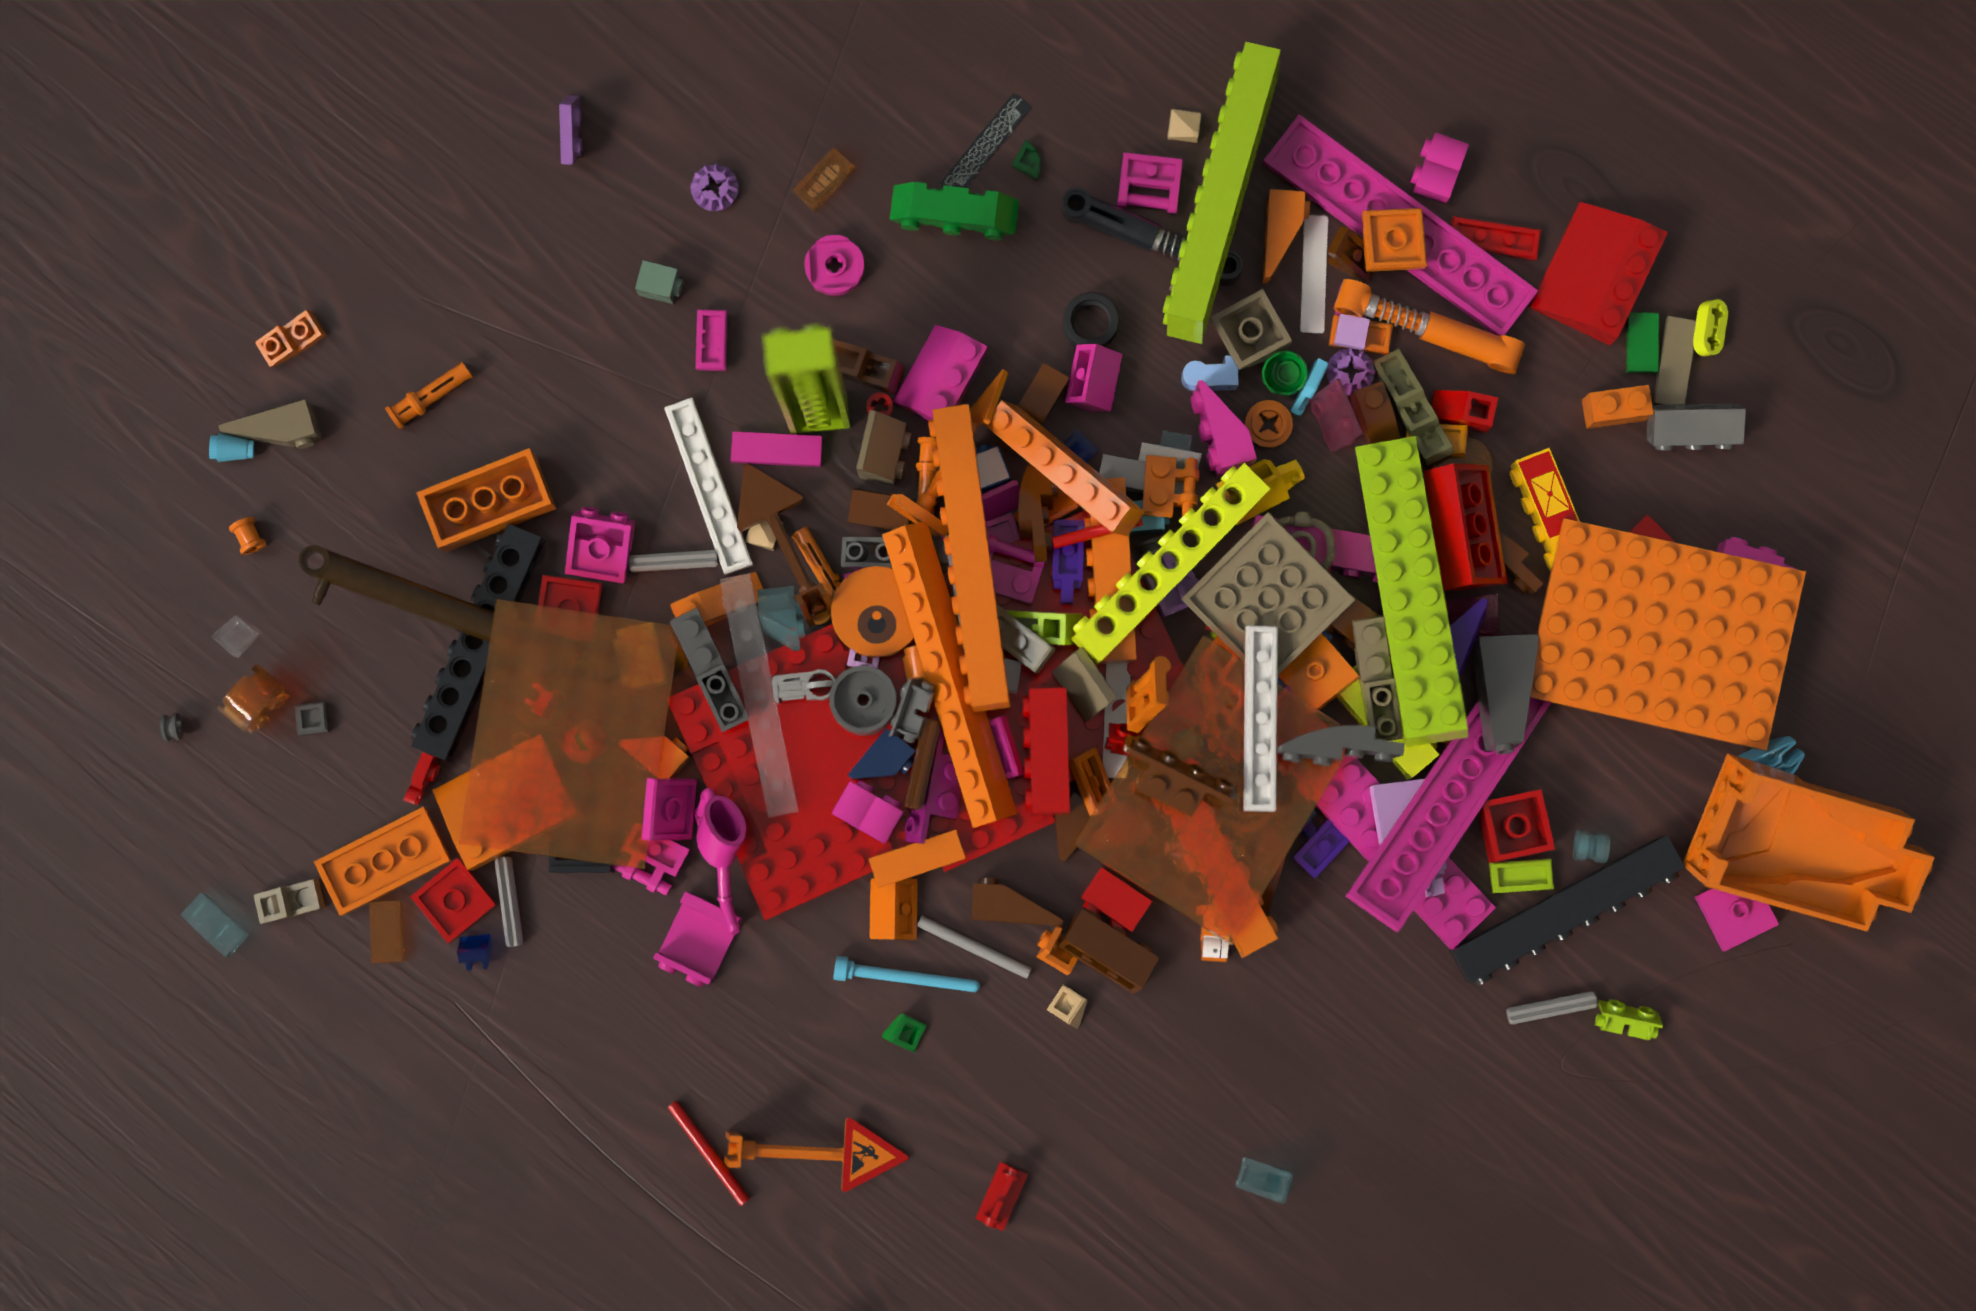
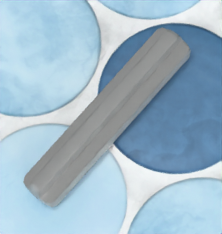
M715 550L629 556L628 565L631 572L707 568L718 565V556Z
M500 857L495 859V868L505 943L508 947L520 946L523 944L513 862L511 857Z
M1585 992L1510 1007L1506 1010L1507 1019L1510 1024H1517L1597 1007V998L1594 992Z

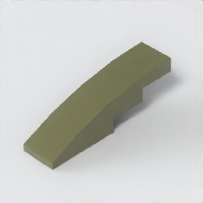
M1397 349L1372 361L1410 437L1416 436L1418 451L1425 464L1428 466L1453 454L1452 444L1441 428L1437 415L1425 397L1423 388L1401 351Z

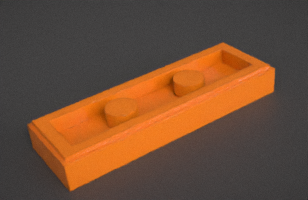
M953 830L926 839L924 844L914 843L869 858V862L877 886L880 888L964 860L965 856L957 831Z

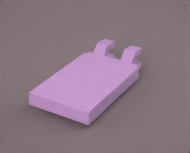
M1424 779L1369 787L1379 846ZM1446 862L1425 891L1426 897L1445 893L1443 878L1440 874H1444V869H1447Z

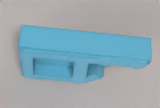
M1317 359L1312 363L1308 372V379L1304 387L1299 391L1290 413L1298 417L1303 414L1309 399H1312L1326 372L1327 362Z

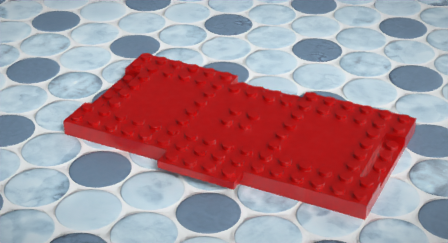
M1084 510L1064 520H1084V518H1089V513ZM1053 525L1044 528L1045 531H1051V537H1053ZM1032 537L1022 538L1011 543L1012 545L1034 551ZM1091 540L1084 541L1083 582H1081V589L1073 590V605H1061V589H1053V543L1052 549H1047V561L1044 563L1032 605L996 594L997 604L1004 610L1082 614V618L1086 616L1090 620L1089 610L1094 608L1095 601L1094 596L1089 597L1088 578H1093V568L1086 564V548H1091ZM1130 550L1131 576H1133L1138 571V568ZM994 552L992 557L994 561L1032 572L1034 567L1033 563L998 552ZM948 572L943 575L950 595L953 591V585H950ZM1141 577L1140 584L1143 589L1147 590L1146 585ZM1154 607L1134 627L1136 661L1127 664V672L1130 675L1131 683L1134 680H1138L1150 669V664L1156 657L1163 656L1169 660L1171 669L1166 673V690L1169 693L1168 704L1143 729H1158L1169 733L1170 737L1187 728L1203 723L1205 715L1203 705L1184 664L1181 663L1158 611ZM833 624L728 670L750 719L724 732L721 731L699 684L666 698L706 788L713 789L718 796H724L732 800L744 817L746 834L737 857L765 921L873 873L869 858L914 844L905 841V824L911 808L905 806V800L913 766L905 775L900 772L896 777L861 780L874 788L873 795L880 799L887 795L901 803L898 809L903 811V814L886 844L832 814L848 783L856 784L858 781H853L848 776V773L883 731L868 736H859L846 731L835 720L830 709L829 699L824 701H807L806 697L804 699L788 701L780 699V704L774 700L772 678L776 675L813 672L821 669L830 672L836 680L842 672L852 668L847 666L850 648L837 636ZM913 639L910 642V644H908L904 649L916 646L915 639ZM1050 644L1056 650L1038 674L1022 663L1017 694L1009 693L1011 707L986 711L988 720L1006 715L1023 770L1024 758H1030V748H1024L1023 729L1024 727H1029V717H1023V696H1028L1029 689L1062 688L1052 671L1075 651L1080 649L1076 644ZM904 649L894 655L880 658L878 669L890 678L896 690L898 708L902 700L900 696L902 687L907 682L902 659L905 656ZM1003 649L1004 659L1019 661ZM856 653L855 661H861L862 655ZM868 657L867 663L872 664L873 658ZM1097 664L1096 667L1106 680V664ZM817 675L810 682L831 680V678L825 675ZM832 686L810 688V691L817 696H825L831 691ZM865 694L860 695L861 699L858 701V704L861 706L867 705L869 698ZM1067 695L1068 759L1076 757L1079 753L1086 752L1085 750L1096 747L1103 764L1105 709L1085 722ZM933 700L928 712L925 713L918 709L916 713L926 719L940 722ZM1116 700L1112 705V712L1126 702V700ZM891 723L887 727L890 731L892 729ZM904 735L898 736L916 752L919 738H916L915 743H911L903 739ZM944 737L942 753L950 755L946 739ZM1087 759L1093 773L1094 771L1092 769L1089 759ZM1069 765V783L1075 781ZM1024 774L1007 779L1018 813L1016 815L973 828L962 792L957 819L930 814L926 839L956 830L965 856L964 860L943 866L944 873L1055 823L1053 815L1031 816V809H1025V789H1031V778H1025Z

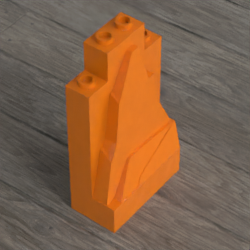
M1727 753L1683 864L1706 887L1868 932L1871 923L1877 916L1879 904L1909 913L1912 912L1915 903L1920 899L1921 889L1926 877L1932 870L1935 857L1919 846L1906 843V840L1912 834L1915 820L1902 810L1810 784L1794 774Z

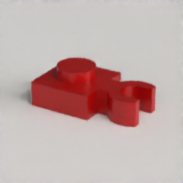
M422 752L412 775L411 785L404 796V801L414 805L420 804L425 787L429 785L430 781L434 782L439 773L438 757Z

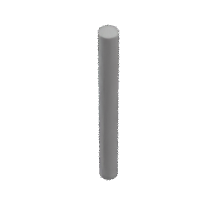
M923 915L918 922L917 927L1026 979L1032 969Z

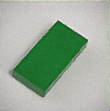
M1630 312L1627 318L1626 373L1656 374L1659 370V313Z

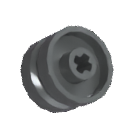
M854 666L842 672L833 682L829 693L830 709L835 720L846 731L859 736L874 735L885 730L898 709L897 693L890 678L881 670L870 666ZM863 694L869 698V703L865 706L858 704V701L861 699L860 695Z

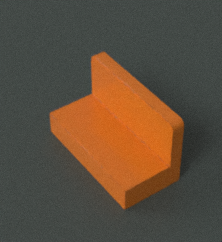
M875 878L871 879L870 939L917 940L918 879L907 878L878 888Z

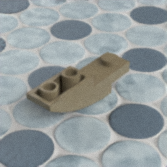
M1381 615L1352 620L1356 647L1354 649L1367 724L1368 726L1376 727L1375 739L1386 741L1403 739L1384 617Z

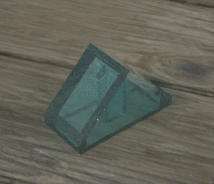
M1243 1157L1235 1187L1285 1204L1293 1173L1287 1169Z

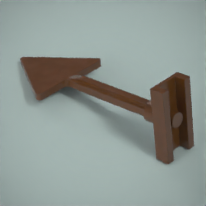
M746 463L743 469L737 529L739 532H743L763 521L769 523L800 586L799 594L795 595V599L809 626L812 627L815 625L812 617L826 610H829L831 614L832 602L822 583L816 585L810 581L778 516L781 512L802 503L803 497Z

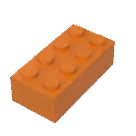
M530 448L416 492L437 548L444 553L500 532L501 529L505 530L507 524L515 526L557 509L537 457Z

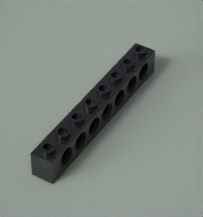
M507 524L505 530L501 529L495 541V545L498 547L494 557L490 556L485 563L483 573L486 575L481 585L477 584L472 593L471 601H474L473 604L483 608L494 607L495 612L513 618L546 541L540 536L511 524ZM511 552H518V563L514 566H507L505 562L506 556ZM500 579H505L507 581V589L501 594H495L494 584ZM463 632L460 633L458 640L454 639L451 642L447 652V656L450 657L445 668L442 667L439 670L435 679V684L438 685L433 696L429 695L424 704L423 712H425L422 723H417L411 734V740H413L411 747L451 762L501 647L483 640L482 646L473 650L470 647V639L473 636ZM463 662H469L471 665V672L466 677L458 675V667ZM451 690H457L459 693V700L454 705H448L446 702V695ZM444 717L447 721V727L442 733H436L434 723L438 718Z

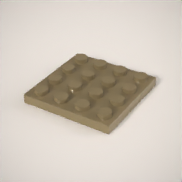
M1268 512L1181 600L1244 663L1245 627L1247 625L1278 626V676L1355 601V598Z

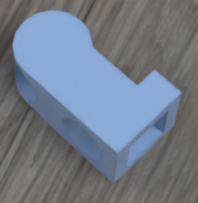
M1231 355L1225 356L1223 364L1205 365L1201 361H1191L1184 367L1181 380L1184 387L1190 391L1195 390L1199 380H1203L1212 391L1236 390L1239 385L1238 368Z

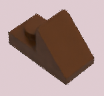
M1339 226L1327 251L1329 254L1327 263L1363 282H1368L1373 271L1366 272L1363 240L1348 227Z

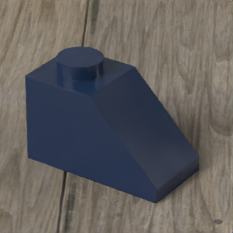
M886 728L848 773V776L854 781L858 779L896 777L900 772L905 775L914 764L913 756L916 752L898 736H889L891 731Z

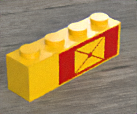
M1547 448L1516 460L1510 465L1512 470L1509 471L1514 486L1519 487L1523 495V498H1521L1522 507L1527 515L1530 514L1535 524L1532 526L1533 534L1537 542H1542L1546 551L1544 560L1551 571L1562 520L1564 518L1579 522L1580 520L1551 450Z

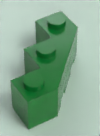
M910 182L894 185L890 220L900 223L901 228L906 230H918L919 226L934 225L942 228L943 233L948 235H960L961 231L976 230L984 233L987 239L1002 240L1003 236L1015 235L1019 199L997 191L986 190L985 195L969 192V188L944 185L943 189L927 188V183Z

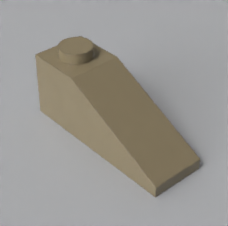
M301 400L218 425L219 430L227 435L296 447L297 449L311 447L314 445V441L322 439L313 405L307 400Z

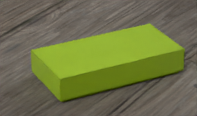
M1552 859L1489 863L1492 893L1554 889Z

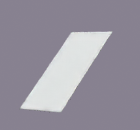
M1142 442L1138 461L1145 462L1146 455L1177 458L1176 468L1184 469L1185 459L1195 458L1197 459L1198 469L1202 453Z

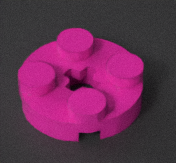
M828 235L820 238L807 252L805 257V272L808 280L816 291L822 292L825 295L840 296L855 290L859 286L864 274L865 265L861 250L850 239L841 235ZM837 258L838 263H843V267L839 268L836 273H832L831 269L826 268L827 264H831V259Z

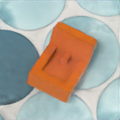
M1057 925L1051 931L1045 930L1037 943V946L1041 947L1036 957L1064 974L1069 975L1078 959L1057 946L1063 936L1061 934L1063 928Z

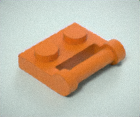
M1156 657L1151 662L1150 669L1138 680L1132 681L1127 686L1128 731L1139 733L1162 709L1166 708L1169 701V693L1166 690V673L1171 669V664L1166 657Z

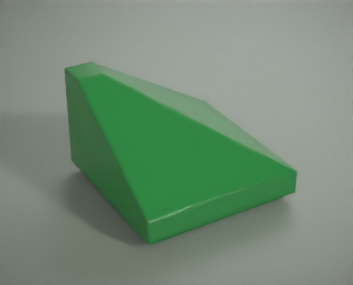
M901 1013L883 1032L882 1038L911 1052H915L927 1025Z

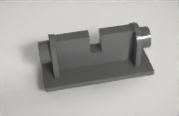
M924 677L908 679L900 693L902 700L899 708L892 716V729L889 736L904 735L903 739L911 743H915L916 738H920L926 718L916 713L918 709L925 713L929 711L935 695L933 690L934 684L924 681Z

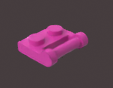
M1123 153L1117 207L1126 208V205L1165 209L1167 213L1176 214L1183 159ZM1129 186L1170 190L1169 198L1128 193Z
M989 535L988 542L995 594L1032 605L1045 562L1035 563L1034 551L999 541L997 536ZM998 552L1033 563V570L1030 572L992 560L993 554Z

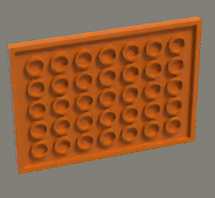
M1564 518L1560 528L1537 631L1539 643L1530 698L1766 751L1806 571Z

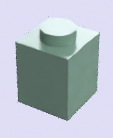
M642 261L635 290L639 296L673 304L675 296L679 297L681 295L683 279H680L681 276L676 268Z

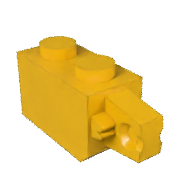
M1263 459L1249 467L1270 490L1241 518L1236 526L1290 498L1288 490L1305 479L1302 468L1296 460L1275 467L1271 460ZM1225 482L1217 483V488L1219 489ZM1230 490L1226 491V501L1233 505L1238 504L1237 494Z

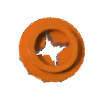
M1264 400L1256 403L1248 411L1245 418V426L1249 429L1253 442L1260 447L1274 448L1288 439L1292 432L1293 420L1289 410L1283 404L1273 400ZM1261 416L1267 420L1278 416L1273 425L1275 432H1272L1270 429L1259 432L1264 424Z

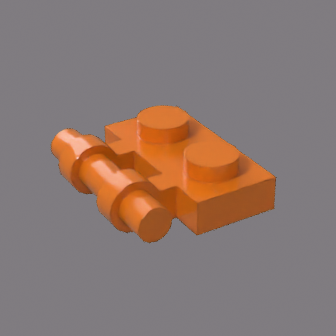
M1146 455L1142 509L1145 513L1143 515L1172 518L1173 507H1182L1183 517L1191 508L1194 510V507H1197L1198 495L1195 494L1200 474V471L1197 469V459L1186 458L1185 468L1176 469L1177 458ZM1175 482L1184 483L1182 494H1174Z

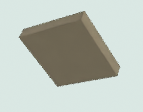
M1083 647L1075 651L1052 671L1062 688H1066L1068 697L1085 722L1095 717L1117 699V696Z

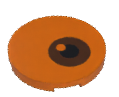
M882 566L862 568L850 574L838 586L831 604L832 624L840 640L855 653L871 658L888 657L900 652L914 639L893 569Z

